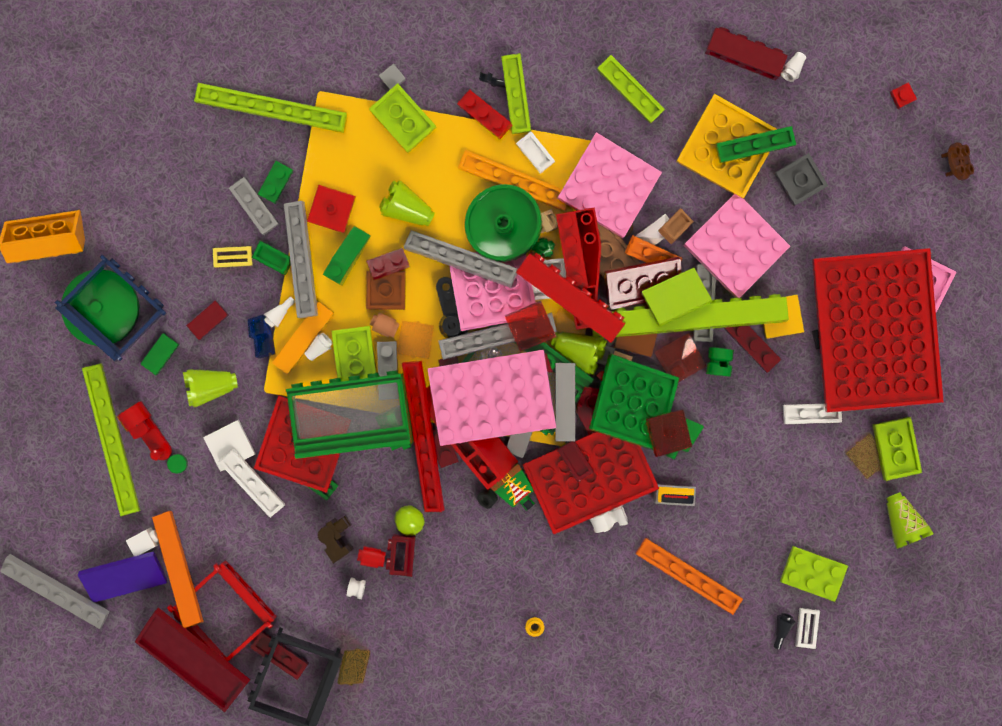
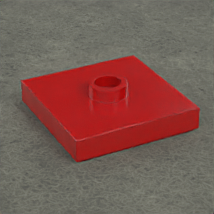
M318 185L307 222L345 234L356 197Z

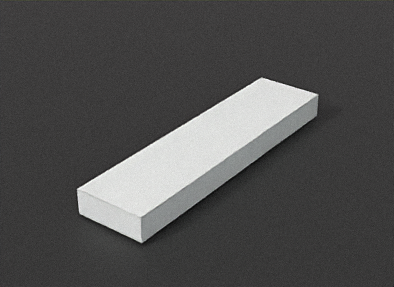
M234 448L218 461L270 518L285 506V503Z

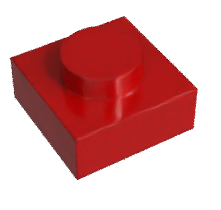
M909 82L890 91L898 109L917 100Z

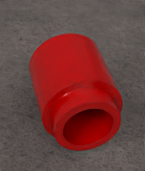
M364 546L363 550L359 549L357 561H361L360 565L383 567L386 552L381 551L382 549Z

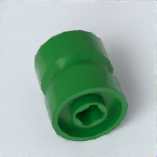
M709 347L708 358L710 362L707 363L706 374L731 377L732 366L730 362L733 361L734 350Z

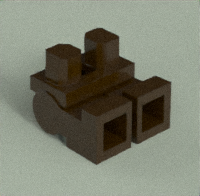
M346 515L338 521L336 518L332 519L318 532V539L326 545L327 548L324 551L333 564L354 549L351 543L346 545L341 538L346 534L344 530L352 525Z

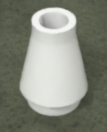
M796 52L783 66L781 76L790 82L798 79L806 56L801 52Z
M324 333L317 335L305 352L306 357L313 361L321 354L330 350L333 344L332 340Z

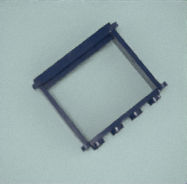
M101 255L102 261L61 302L56 300L54 303L57 304L55 308L113 361L117 362L123 359L122 356L166 312L162 309L164 305L157 298L152 300L148 296L150 292L142 285L138 287L133 283L135 278L127 271L123 274L118 269L120 265L113 258L109 261ZM107 265L158 310L121 349L115 346L69 304Z

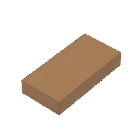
M680 208L658 231L672 244L694 221Z

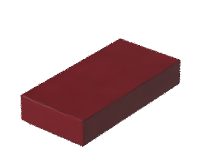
M214 301L186 326L198 340H201L228 317L229 314L217 301Z
M569 441L557 448V451L577 482L594 472L575 441Z

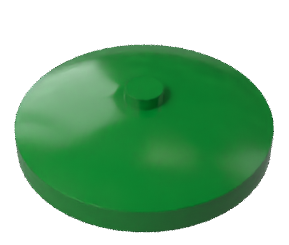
M502 184L485 189L473 199L465 216V232L472 247L480 255L498 262L512 261L524 256L534 247L542 230V215L538 204L527 191L514 185Z
M103 269L69 303L113 344L123 340L130 334L139 317L140 306L135 289L116 272ZM92 270L86 271L74 278L65 289L62 300ZM62 315L67 329L74 337L86 344L97 346Z

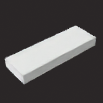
M825 404L783 405V424L842 422V411L827 413L825 412Z

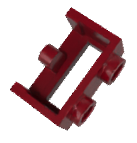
M393 534L392 539H388L387 550L391 551V558H387L386 570H390L389 575L413 576L416 536ZM397 542L406 543L404 570H395Z

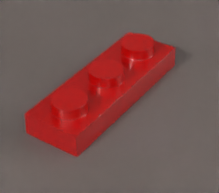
M470 89L457 103L462 110L499 140L513 126L509 120Z

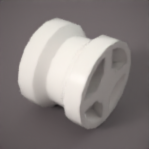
M351 577L346 596H356L362 600L366 580L357 581Z

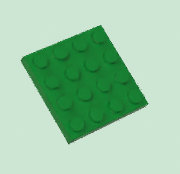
M613 354L608 355L589 430L661 452L679 377Z

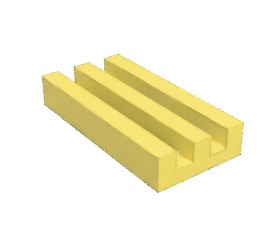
M251 246L213 248L214 268L253 266ZM247 251L245 255L217 256V252ZM248 259V262L218 263V260Z

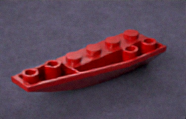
M595 207L556 214L566 275L577 282L576 286L581 290L583 287L593 294L591 297L597 301L601 240ZM574 316L576 330L590 328Z
M429 385L426 391L430 417L436 424L431 387ZM499 437L451 444L487 490L503 479L518 463L516 457Z

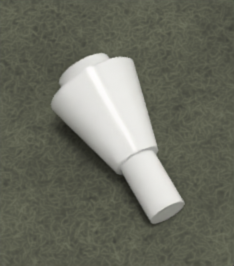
M289 297L282 305L280 304L264 314L266 317L264 321L271 328L273 326L278 328L287 310L295 303V300Z

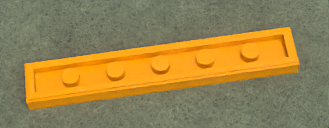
M467 150L464 151L458 169L497 185L508 184L520 187L527 191L534 200L565 212L567 205L557 199L562 189Z

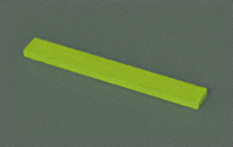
M198 83L194 99L195 103L344 133L347 113L202 83Z
M100 363L84 367L82 371L120 516L139 512L140 507L103 365Z

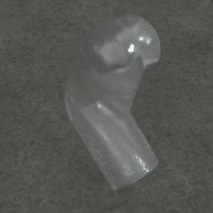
M496 347L482 351L479 360L501 357L502 352Z

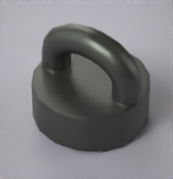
M484 488L478 493L477 500L482 507L490 509L498 501V497L491 488L488 490Z

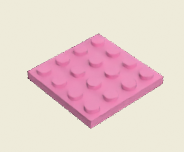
M596 132L557 199L576 211L595 207L597 223L624 238L662 172Z
M736 194L683 245L735 298H740L790 247L743 198Z
M526 254L516 260L501 263L519 269L526 259ZM449 266L461 331L538 317L532 284L517 274L512 287L509 288Z

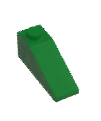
M354 226L332 257L323 275L343 285L371 235Z

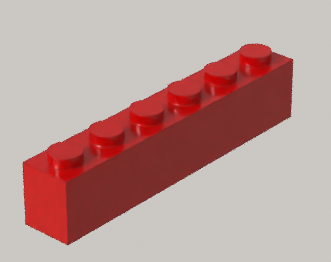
M537 252L535 254L529 253L516 273L612 343L626 324L623 321L625 317L617 311L612 313L607 309L609 305L601 299L597 302L591 297L593 294L583 287L582 290L576 286L577 282L571 277H563L559 274L561 270L555 265L551 264V266H548L544 263L545 258Z

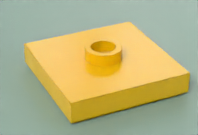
M798 294L786 296L789 317L787 322L763 324L765 339L804 332Z

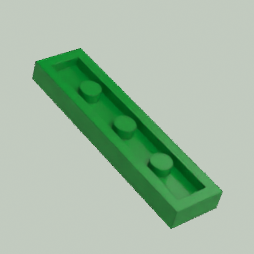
M790 126L715 144L719 163L793 147L796 145L793 128Z

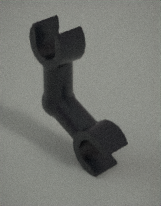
M480 72V81L489 83L493 87L505 88L504 80L492 77L493 74L489 72L488 74Z

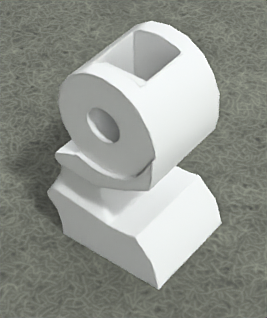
M622 505L589 519L595 533L610 530L616 522L620 526L628 524V519Z

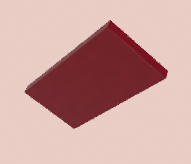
M160 608L153 612L135 640L136 644L223 712H226L251 680Z

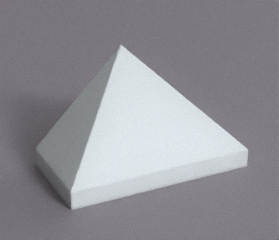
M664 214L637 234L636 237L656 245L664 239L658 230L669 220L668 216Z

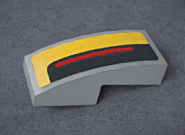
M658 484L659 489L654 491L655 504L695 506V486Z

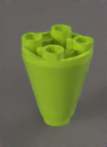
M393 181L388 189L390 191L388 198L384 197L379 206L381 215L422 226H429L435 212L431 211V208L402 181Z
M557 331L552 339L551 346H554L555 350L572 363H575L582 371L594 375L598 367L596 364L598 359L602 360L606 351L604 348L607 340L596 336L563 331L560 333Z
M192 369L183 372L185 387H190V391H186L188 403L193 408L233 391L234 388H238L235 373Z

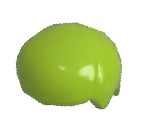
M412 505L401 507L394 517L396 528L406 536L417 535L423 529L425 523L421 511Z

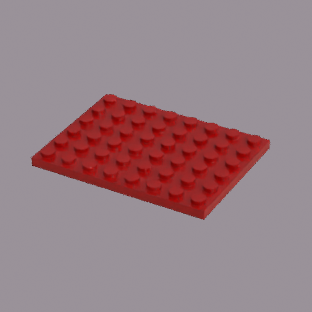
M930 248L812 259L825 412L943 403Z

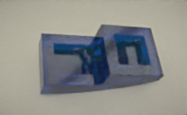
M264 315L248 319L249 338L254 339L255 357L259 359L275 354L271 329L264 321L266 318Z

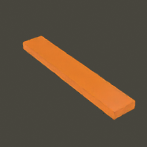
M168 511L152 517L182 626L188 628L204 622L173 512Z
M647 538L644 539L635 553L732 615H734L743 600L737 594Z

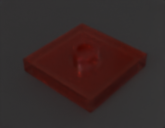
M541 300L505 315L520 352L556 337Z
M683 409L646 419L655 457L692 447Z

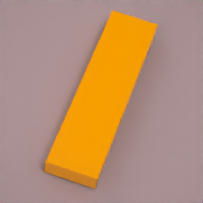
M319 301L317 302L318 316L305 318L272 362L287 375L334 315V312Z

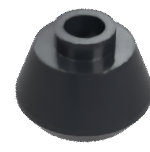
M448 313L441 318L439 330L444 337L451 338L464 333L460 328L458 314Z

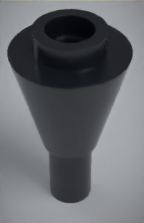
M782 613L777 615V637L774 643V648L776 649L782 648L784 638H786L796 623L789 614Z

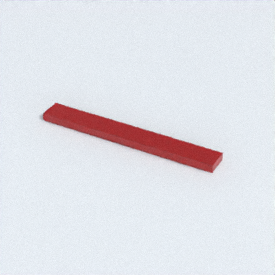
M422 361L403 362L402 369L424 511L442 512L445 509Z

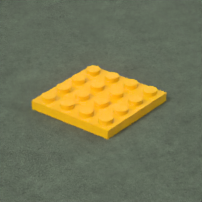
M714 94L676 162L730 193L744 198L769 152L719 163L715 144L777 129Z

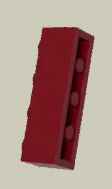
M716 27L714 29L705 54L774 81L780 77L788 56L782 50L768 48L760 41L753 42L747 40L746 36L732 34L730 30L724 27Z

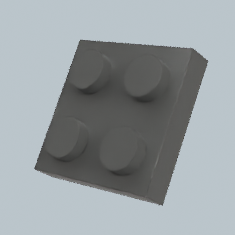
M809 153L774 173L793 206L828 186Z

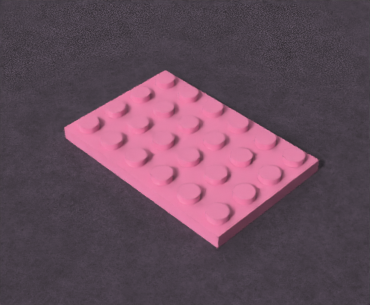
M544 350L428 368L440 446L556 428Z

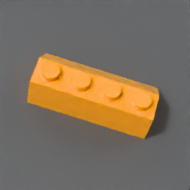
M80 210L5 221L0 236V251L6 263H18L71 253L76 254L83 252L85 244Z

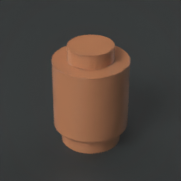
M380 312L378 316L374 314L370 323L373 326V331L393 338L400 325L395 319Z

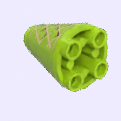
M901 492L886 498L893 541L897 549L908 545L906 541L911 544L921 540L920 535L922 538H926L934 534L931 527L907 498L902 496Z

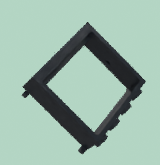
M279 627L276 637L272 636L268 645L271 651L269 655L265 654L261 663L264 669L262 673L258 672L254 682L257 684L256 690H251L247 701L250 702L248 709L296 726H317L341 665L343 654L340 653V648H337L336 652L282 633L283 628ZM278 641L329 659L307 718L256 701Z

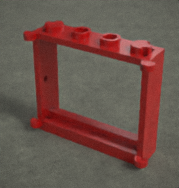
M225 560L220 565L217 563L213 565L215 570L194 588L195 593L219 573L264 624L227 657L197 624L185 629L226 661H229L266 627L271 629L273 627L271 622L277 616ZM170 604L167 609L174 615L177 621L181 622L177 604L174 607Z

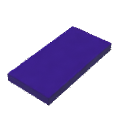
M154 551L78 572V577L93 602L167 583V577Z

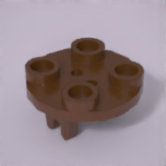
M953 143L950 145L947 153L941 154L942 158L948 157L951 168L950 172L945 173L946 177L954 175L958 180H966L970 175L974 174V166L970 162L969 157L970 148L967 144Z

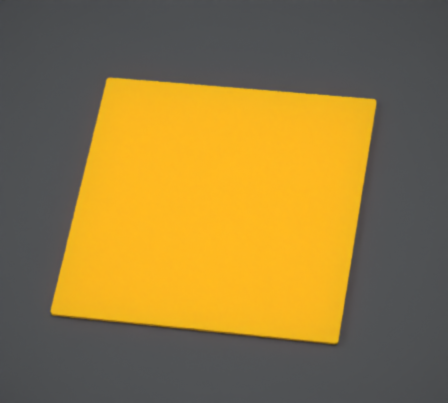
M320 91L317 94L315 107L347 113L344 133L311 127L298 201L305 202L306 218L308 220L318 185L353 195L356 198L345 234L307 222L316 301H319L334 312V315L319 335L324 333L332 340L331 331L371 326L370 323L374 314L378 316L379 312L391 317L400 324L394 338L391 336L386 337L373 331V326H371L376 373H378L377 342L397 341L398 373H403V362L422 361L427 388L430 385L428 368L439 367L438 360L443 359L439 340L447 339L439 330V322L443 317L436 284L443 277L451 278L449 265L405 250L404 244L410 231L421 233L471 252H477L466 236V212L473 199L479 193L497 184L458 169L465 150L563 189L591 140L531 130L555 160L550 167L540 174L516 145L529 132L512 134L510 128L499 140L475 119L422 110L437 128L407 153L369 110L377 101ZM393 181H402L431 208V211L435 212L429 226H422L381 215L379 206L384 197L388 198L390 192L388 189ZM535 200L541 213L552 209L555 217L556 214L576 211L567 205L564 212ZM355 226L371 235L344 284L340 285L324 276L323 273L336 251ZM559 229L540 233L539 239L545 238L548 241H553L555 244L552 250L553 255L551 257H544L545 260L564 258ZM403 248L410 266L401 270L406 271L405 310H367L366 284L367 271L370 270L366 261ZM531 249L528 253H526V257L529 255V253L534 254V251ZM291 266L287 274L284 275L279 305H282L289 297L295 300ZM444 284L442 288L444 291H447L450 286L449 284ZM552 299L535 300L538 316L552 313L558 332L561 333L563 331L585 335L586 328L576 330L574 315ZM296 303L287 310L278 328L275 326L272 341L274 352L270 354L264 385L266 393L287 396L286 389L291 388V384L303 383L304 387L311 386L310 382L322 380V384L330 383L329 379L337 378L333 344L330 350L321 354L313 361L309 360L304 353L288 375L272 363L305 320V318H297ZM488 326L468 330V333L487 329ZM556 332L537 336L555 350V347L551 346V342ZM512 342L476 351L468 362L526 353V351ZM467 354L457 356L458 362L461 363ZM550 372L548 377L555 414V373ZM378 385L295 396L298 399L375 413H383L400 405L399 399L379 400ZM533 431L530 441L562 446L566 442L555 441V432L553 435L548 433L546 436L541 431Z

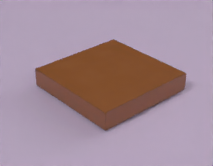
M367 271L366 309L405 310L406 271H398L373 280L370 271Z

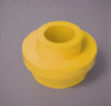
M537 617L530 618L525 625L526 632L532 637L540 636L544 631L543 621ZM534 623L538 625L536 630L531 628Z

